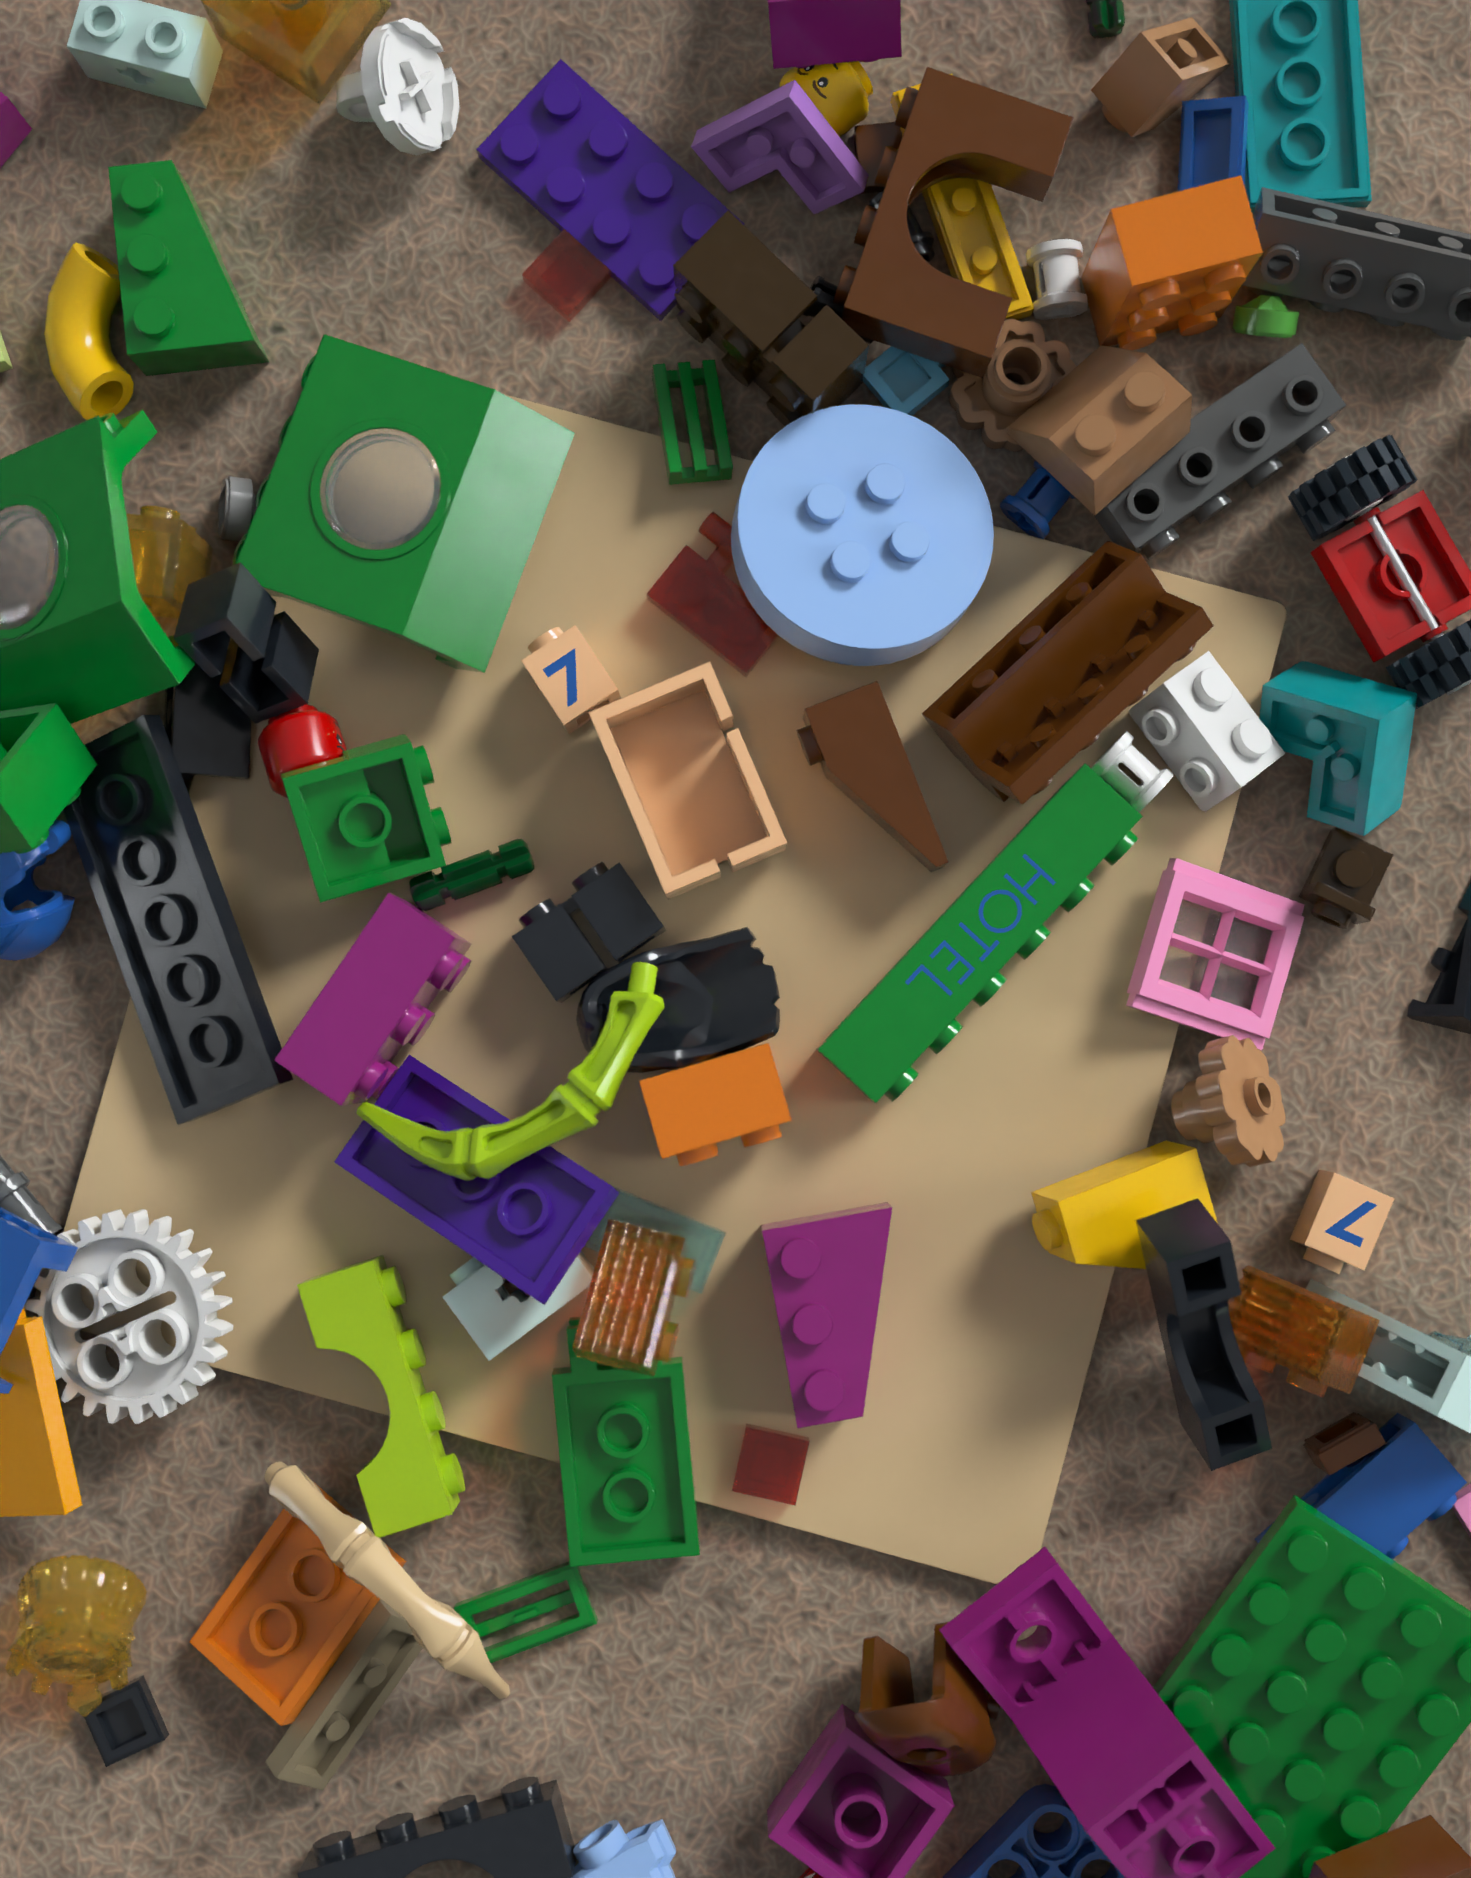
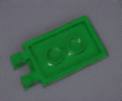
M660 1310L634 1312L632 1331L635 1351L598 1355L596 1315L572 1317L569 1319L570 1326H567L566 1331L571 1367L554 1368L552 1384L570 1567L700 1555L683 1358H663Z

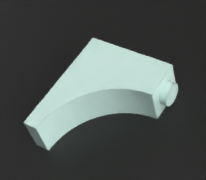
M1310 1279L1282 1335L1283 1337L1471 1433V1356Z

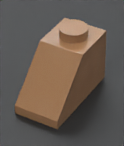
M1193 17L1140 32L1091 91L1103 104L1102 112L1105 118L1118 130L1134 137L1155 129L1182 106V101H1189L1224 72L1232 62Z

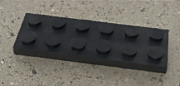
M142 715L85 744L97 766L81 785V793L78 798L66 806L63 811L177 1125L194 1121L293 1080L291 1072L274 1061L282 1047L160 715Z

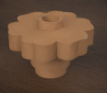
M1012 318L1005 319L995 351L983 378L953 368V372L958 379L953 383L948 397L952 408L956 411L958 424L966 430L981 428L982 440L991 449L1005 448L1014 452L1022 451L1023 448L1007 434V427L1076 368L1075 363L1070 359L1068 346L1060 340L1045 342L1044 330L1035 321L1021 322ZM1009 379L1018 381L1020 385L1011 382Z
M1234 1035L1207 1042L1205 1049L1201 1050L1198 1055L1203 1075L1199 1076L1196 1080L1187 1082L1183 1090L1175 1092L1172 1097L1171 1110L1177 1130L1182 1137L1189 1141L1197 1139L1202 1143L1215 1142L1218 1151L1225 1155L1234 1166L1245 1163L1247 1166L1253 1167L1274 1162L1277 1159L1278 1153L1284 1147L1283 1136L1279 1126L1285 1123L1286 1115L1282 1104L1280 1087L1276 1080L1269 1077L1266 1056L1261 1050L1257 1049L1250 1038L1238 1040Z

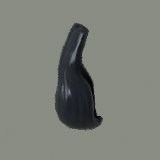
M748 927L709 938L683 942L639 953L593 978L583 991L578 1004L576 1021L584 1048L589 1053L596 1043L606 1021L610 999L614 991L627 992L631 966L635 962L650 963L658 968L654 994L663 998L665 1008L648 1031L626 1073H645L676 1069L749 1048L775 1036L779 1031L780 1009L775 1003L780 998L774 968L772 965L763 963L764 954L760 948L752 947L756 938Z

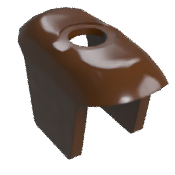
M948 1622L935 1624L932 1697L925 1702L915 1703L909 1658L879 1636L864 1638L860 1708L858 1713L854 1714V1717L874 1743L894 1759L909 1764L929 1775H963L974 1771L990 1760L994 1754L996 1739L990 1725L986 1689L951 1648L941 1633L940 1629ZM925 1748H936L941 1750L935 1752H928Z

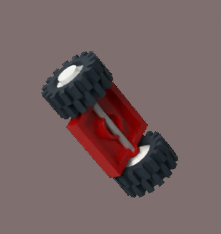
M1387 435L1382 439L1373 441L1367 447L1363 446L1353 454L1340 459L1327 469L1314 475V478L1304 482L1299 488L1292 491L1288 499L1313 541L1324 538L1350 522L1355 524L1351 529L1322 543L1310 553L1373 663L1418 638L1423 643L1429 639L1432 640L1430 643L1386 667L1397 688L1417 693L1415 710L1445 693L1449 695L1470 684L1471 620L1443 634L1448 629L1447 622L1471 610V572L1424 490L1382 512L1379 509L1381 504L1393 499L1397 494L1405 491L1418 480L1393 436Z

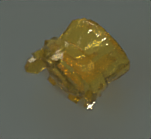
M66 1555L51 1557L50 1560L46 1559L37 1562L35 1566H31L19 1583L17 1596L20 1618L15 1639L8 1649L12 1653L5 1666V1670L9 1676H18L23 1668L33 1675L31 1691L43 1696L48 1693L52 1682L73 1685L72 1692H68L67 1705L80 1715L87 1717L102 1703V1694L98 1690L100 1683L110 1680L112 1689L121 1690L128 1684L127 1668L133 1667L131 1644L136 1638L132 1628L146 1604L147 1590L134 1572L125 1569L124 1566L115 1562H109V1560L97 1557L88 1558L86 1555H71L69 1558Z

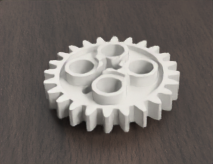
M119 1209L102 1214L101 1220L97 1216H93L79 1221L78 1231L71 1229L57 1235V1237L78 1247L67 1272L53 1269L41 1271L34 1284V1287L41 1291V1295L28 1299L24 1305V1308L28 1311L37 1313L38 1317L42 1316L55 1380L62 1378L67 1383L61 1401L67 1403L80 1395L85 1396L83 1415L87 1417L102 1410L106 1405L108 1423L112 1424L127 1417L128 1413H130L134 1424H139L152 1417L153 1411L161 1418L176 1410L177 1402L184 1405L199 1395L196 1385L203 1386L216 1377L208 1363H215L227 1356L228 1351L214 1341V1338L233 1330V1324L217 1318V1311L233 1303L232 1297L214 1295L212 1288L221 1282L226 1275L224 1271L206 1273L203 1265L208 1261L213 1252L210 1248L194 1254L188 1249L192 1242L194 1231L188 1229L173 1237L170 1236L172 1218L169 1216L156 1219L149 1226L147 1210L141 1209L129 1213L127 1218H125L122 1210ZM138 1260L143 1262L150 1272L151 1280L149 1287L142 1284L137 1277L136 1263ZM82 1285L88 1288L93 1295V1311L88 1309L82 1301L80 1294ZM172 1291L176 1294V1301L173 1304L85 1341L80 1337L81 1329L165 1292ZM162 1320L170 1324L175 1331V1347L166 1343L162 1337ZM106 1345L114 1349L118 1355L119 1371L115 1370L108 1363L105 1354Z

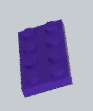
M561 59L476 149L478 157L660 321L677 305L674 296L677 287L674 281L673 265L729 210ZM735 216L745 226V224L737 216Z
M411 1055L407 1056L374 1104L416 1123L442 1131H452L461 1128L475 1129L482 1125L501 1124L510 1121ZM364 1120L334 1161L340 1167L544 1305L620 1193L613 1186L551 1146H547L523 1158L490 1179L476 1177L475 1179L465 1181L442 1173L408 1155Z

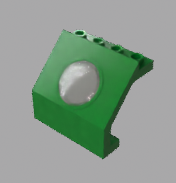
M323 334L316 355L311 358L304 370L301 379L302 392L293 414L287 419L281 430L278 440L280 449L270 474L266 476L260 485L255 501L257 509L248 532L241 538L236 547L233 565L241 562L271 596L294 600L391 634L436 654L435 660L455 669L485 673L575 433L495 389Z
M140 410L120 420L116 418L113 412L101 417L98 415L0 459V711L57 703L70 724L176 686L182 682L196 664L173 639L174 635L168 637L142 600L136 584L122 487V473L125 466L158 433L144 410Z

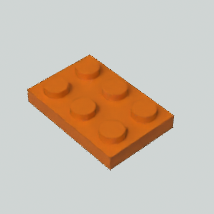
M320 1488L324 1497L341 1513L356 1519L343 1506H341L336 1500H334L329 1494H327L322 1488ZM283 1508L189 1642L280 1726H284L295 1721L380 1598L365 1586L352 1581L343 1569L330 1560L319 1537L303 1521L293 1517ZM387 1545L392 1557L403 1567L406 1561Z

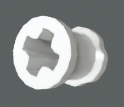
M1073 239L1051 240L1034 245L1027 250L1026 262L1028 266L1034 268L1037 300L1033 302L1035 308L1033 310L1034 318L1046 320L1074 317L1088 310L1087 295L1081 293L1078 260L1083 256L1081 242Z
M1126 731L1099 758L1091 769L1133 808L1140 812L1164 788L1174 774L1168 768L1159 770L1132 745L1134 737ZM1122 762L1142 781L1141 785H1137L1118 767V764Z

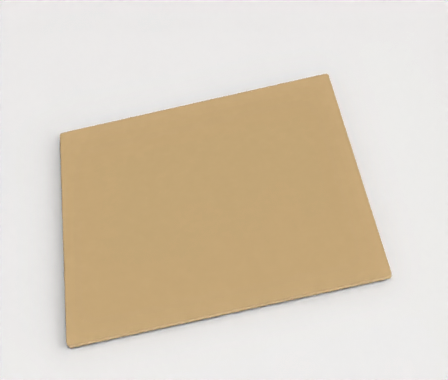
M506 395L571 430L575 435L485 673L455 669L435 660L436 654L391 634L294 600L271 596L277 602L274 615L285 611L319 648L307 705H313L317 708V711L326 712L337 720L347 750L402 734L408 737L413 748L424 746L434 777V783L424 786L430 809L441 807L452 842L451 844L441 846L446 865L486 850H490L493 854L499 851L498 846L516 839H523L527 843L533 857L534 870L531 873L511 879L509 875L502 878L503 883L458 900H454L452 897L446 898V904L424 911L471 943V946L464 955L471 960V964L460 982L450 993L443 989L435 997L428 1010L435 1014V1017L421 1039L414 1046L407 1042L402 1046L391 1063L400 1068L407 1056L411 1055L509 1120L528 1113L542 1104L555 1087L560 1084L564 1086L569 1081L567 1077L570 1071L588 1055L581 1040L576 1021L578 1004L583 991L588 985L562 1003L557 1002L512 936L524 929L519 919L541 902L550 898L555 906L571 898V895L577 892L572 882L584 872L601 862H604L608 869H611L620 862L666 929L665 932L624 960L652 949L709 938L748 927L754 934L756 940L752 947L761 949L764 954L763 963L772 965L776 973L780 998L775 1005L780 1009V1026L775 1036L749 1048L769 1043L792 1121L779 1124L782 1137L744 1148L741 1137L738 1136L716 1143L719 1151L717 1156L689 1165L679 1166L676 1155L661 1158L639 1081L711 1059L676 1069L645 1073H626L612 1108L607 1112L602 1110L596 1116L599 1121L595 1127L580 1131L549 1145L620 1192L581 1250L600 1276L596 1282L489 1361L443 1299L445 1294L457 1286L449 1275L472 1259L473 1256L334 1162L363 1121L356 1114L357 1108L362 1103L340 1106L291 1072L293 1080L194 1121L177 1125L135 1006L130 997L63 1232L71 1229L78 1231L79 1221L93 1216H97L101 1220L102 1214L119 1209L122 1210L125 1218H127L129 1213L141 1209L147 1210L149 1226L156 1219L165 1216L171 1217V1237L191 1229L194 1231V1235L188 1249L193 1254L207 1248L213 1251L208 1261L203 1265L206 1273L224 1271L226 1275L221 1282L212 1287L214 1295L232 1297L233 1303L217 1311V1318L233 1324V1330L214 1338V1341L228 1351L227 1356L215 1363H208L209 1366L390 1416L389 1402L380 1379L369 1366L348 1353L316 1348L297 1287L298 1284L309 1278L383 1255L387 1268L396 1266L402 1278L407 1301L405 1304L399 1305L406 1329L415 1328L420 1336L425 1352L426 1366L420 1367L419 1371L426 1393L435 1391L439 1397L446 1424L445 1429H442V1431L560 1463L552 1372L554 1368L571 1367L566 1331L567 1326H570L569 1319L572 1317L596 1315L598 1355L635 1351L632 1331L634 1312L660 1310L663 1358H683L696 1501L998 1584L1018 1566L1041 1550L1115 1267L1075 1264L1050 1254L1038 1241L1033 1229L1032 1216L1037 1211L1031 1192L1147 1148L1179 1023L1126 1006L1129 997L1127 990L1163 870L1167 869L1169 859L1178 858L1219 873L1241 788L1209 810L1202 811L1174 775L1164 788L1139 812L1143 817L1131 829L1138 837L1132 847L1113 866L1103 859L1087 876L1094 884L1090 892L1069 913L1061 906L1053 912L1043 923L1051 932L1048 937L1025 960L1017 953L1012 956L999 970L1007 979L1005 983L982 1007H979L972 1000L955 1019L963 1026L962 1029L937 1055L928 1047L911 1065L919 1073L918 1076L896 1100L892 1102L883 1095L877 1103L872 1102L816 1050L822 1042L1082 765L1086 763L1091 768L1127 731L1134 737L1132 745L1159 770L1168 768L1171 771L1130 716L1129 710L1138 703L1136 702L1128 706L1101 731L1099 738L1090 747L1077 753L1062 767L1043 791L1032 795L1023 805L1010 797L1003 802L985 788L952 754L922 715L930 705L1094 553L993 526V551L985 580L964 615L945 637L925 651L891 664L853 666L826 661L794 647L775 633L756 613L739 583L731 549L732 520L742 485L753 461L731 455L733 472L732 479L669 485L661 436ZM398 433L373 434L351 444L334 462L325 484V509L336 533L352 545L372 550L389 549L411 540L428 524L439 501L441 483L436 461L431 452L422 443ZM678 441L682 468L693 467L689 444ZM704 448L707 465H716L714 451ZM1151 568L1166 592L1201 606L1214 626L1196 642L1194 649L1189 655L1175 662L1149 686L1143 698L1209 651L1256 715L1260 717L1262 688L1265 683L1270 681L1287 612L1285 607L1276 601ZM576 625L618 688L621 699L707 662H711L733 714L734 727L723 731L724 737L727 741L726 733L739 728L787 841L786 850L735 872L732 871L728 861L718 865L721 878L668 900L592 720L568 734L521 661L531 654L528 646L536 638L555 627H560L564 633ZM878 681L949 863L941 869L930 872L827 779L820 762L812 766L809 765L796 731L806 726L803 720L805 708ZM269 719L257 724L251 721L248 779L195 775L192 780L189 796L276 1034L283 1048L387 894L391 893L415 905L410 892L409 881L413 877L429 871L320 903L288 798L280 796L271 789L261 758L258 738L263 729L268 725ZM1122 762L1118 764V767L1137 785H1141L1142 781ZM441 867L430 870L435 875L442 873ZM1182 899L1173 933L1201 942L1210 908ZM580 911L575 914L573 919L606 967L609 969L619 964L583 912ZM1169 945L1159 979L1189 989L1197 955ZM370 1097L365 1102L375 1104L377 1100L373 1097ZM888 1202L892 1206V1214L863 1417L797 1428L764 1245L762 1224ZM138 1260L136 1263L137 1277L142 1284L149 1287L151 1280L150 1272L146 1265ZM508 1280L503 1284L509 1294L520 1289ZM82 1285L80 1293L82 1301L88 1309L93 1311V1295L88 1288ZM172 1291L165 1292L81 1329V1331L95 1335L104 1334L173 1304L176 1301V1294ZM162 1320V1337L166 1343L175 1347V1331L170 1324Z

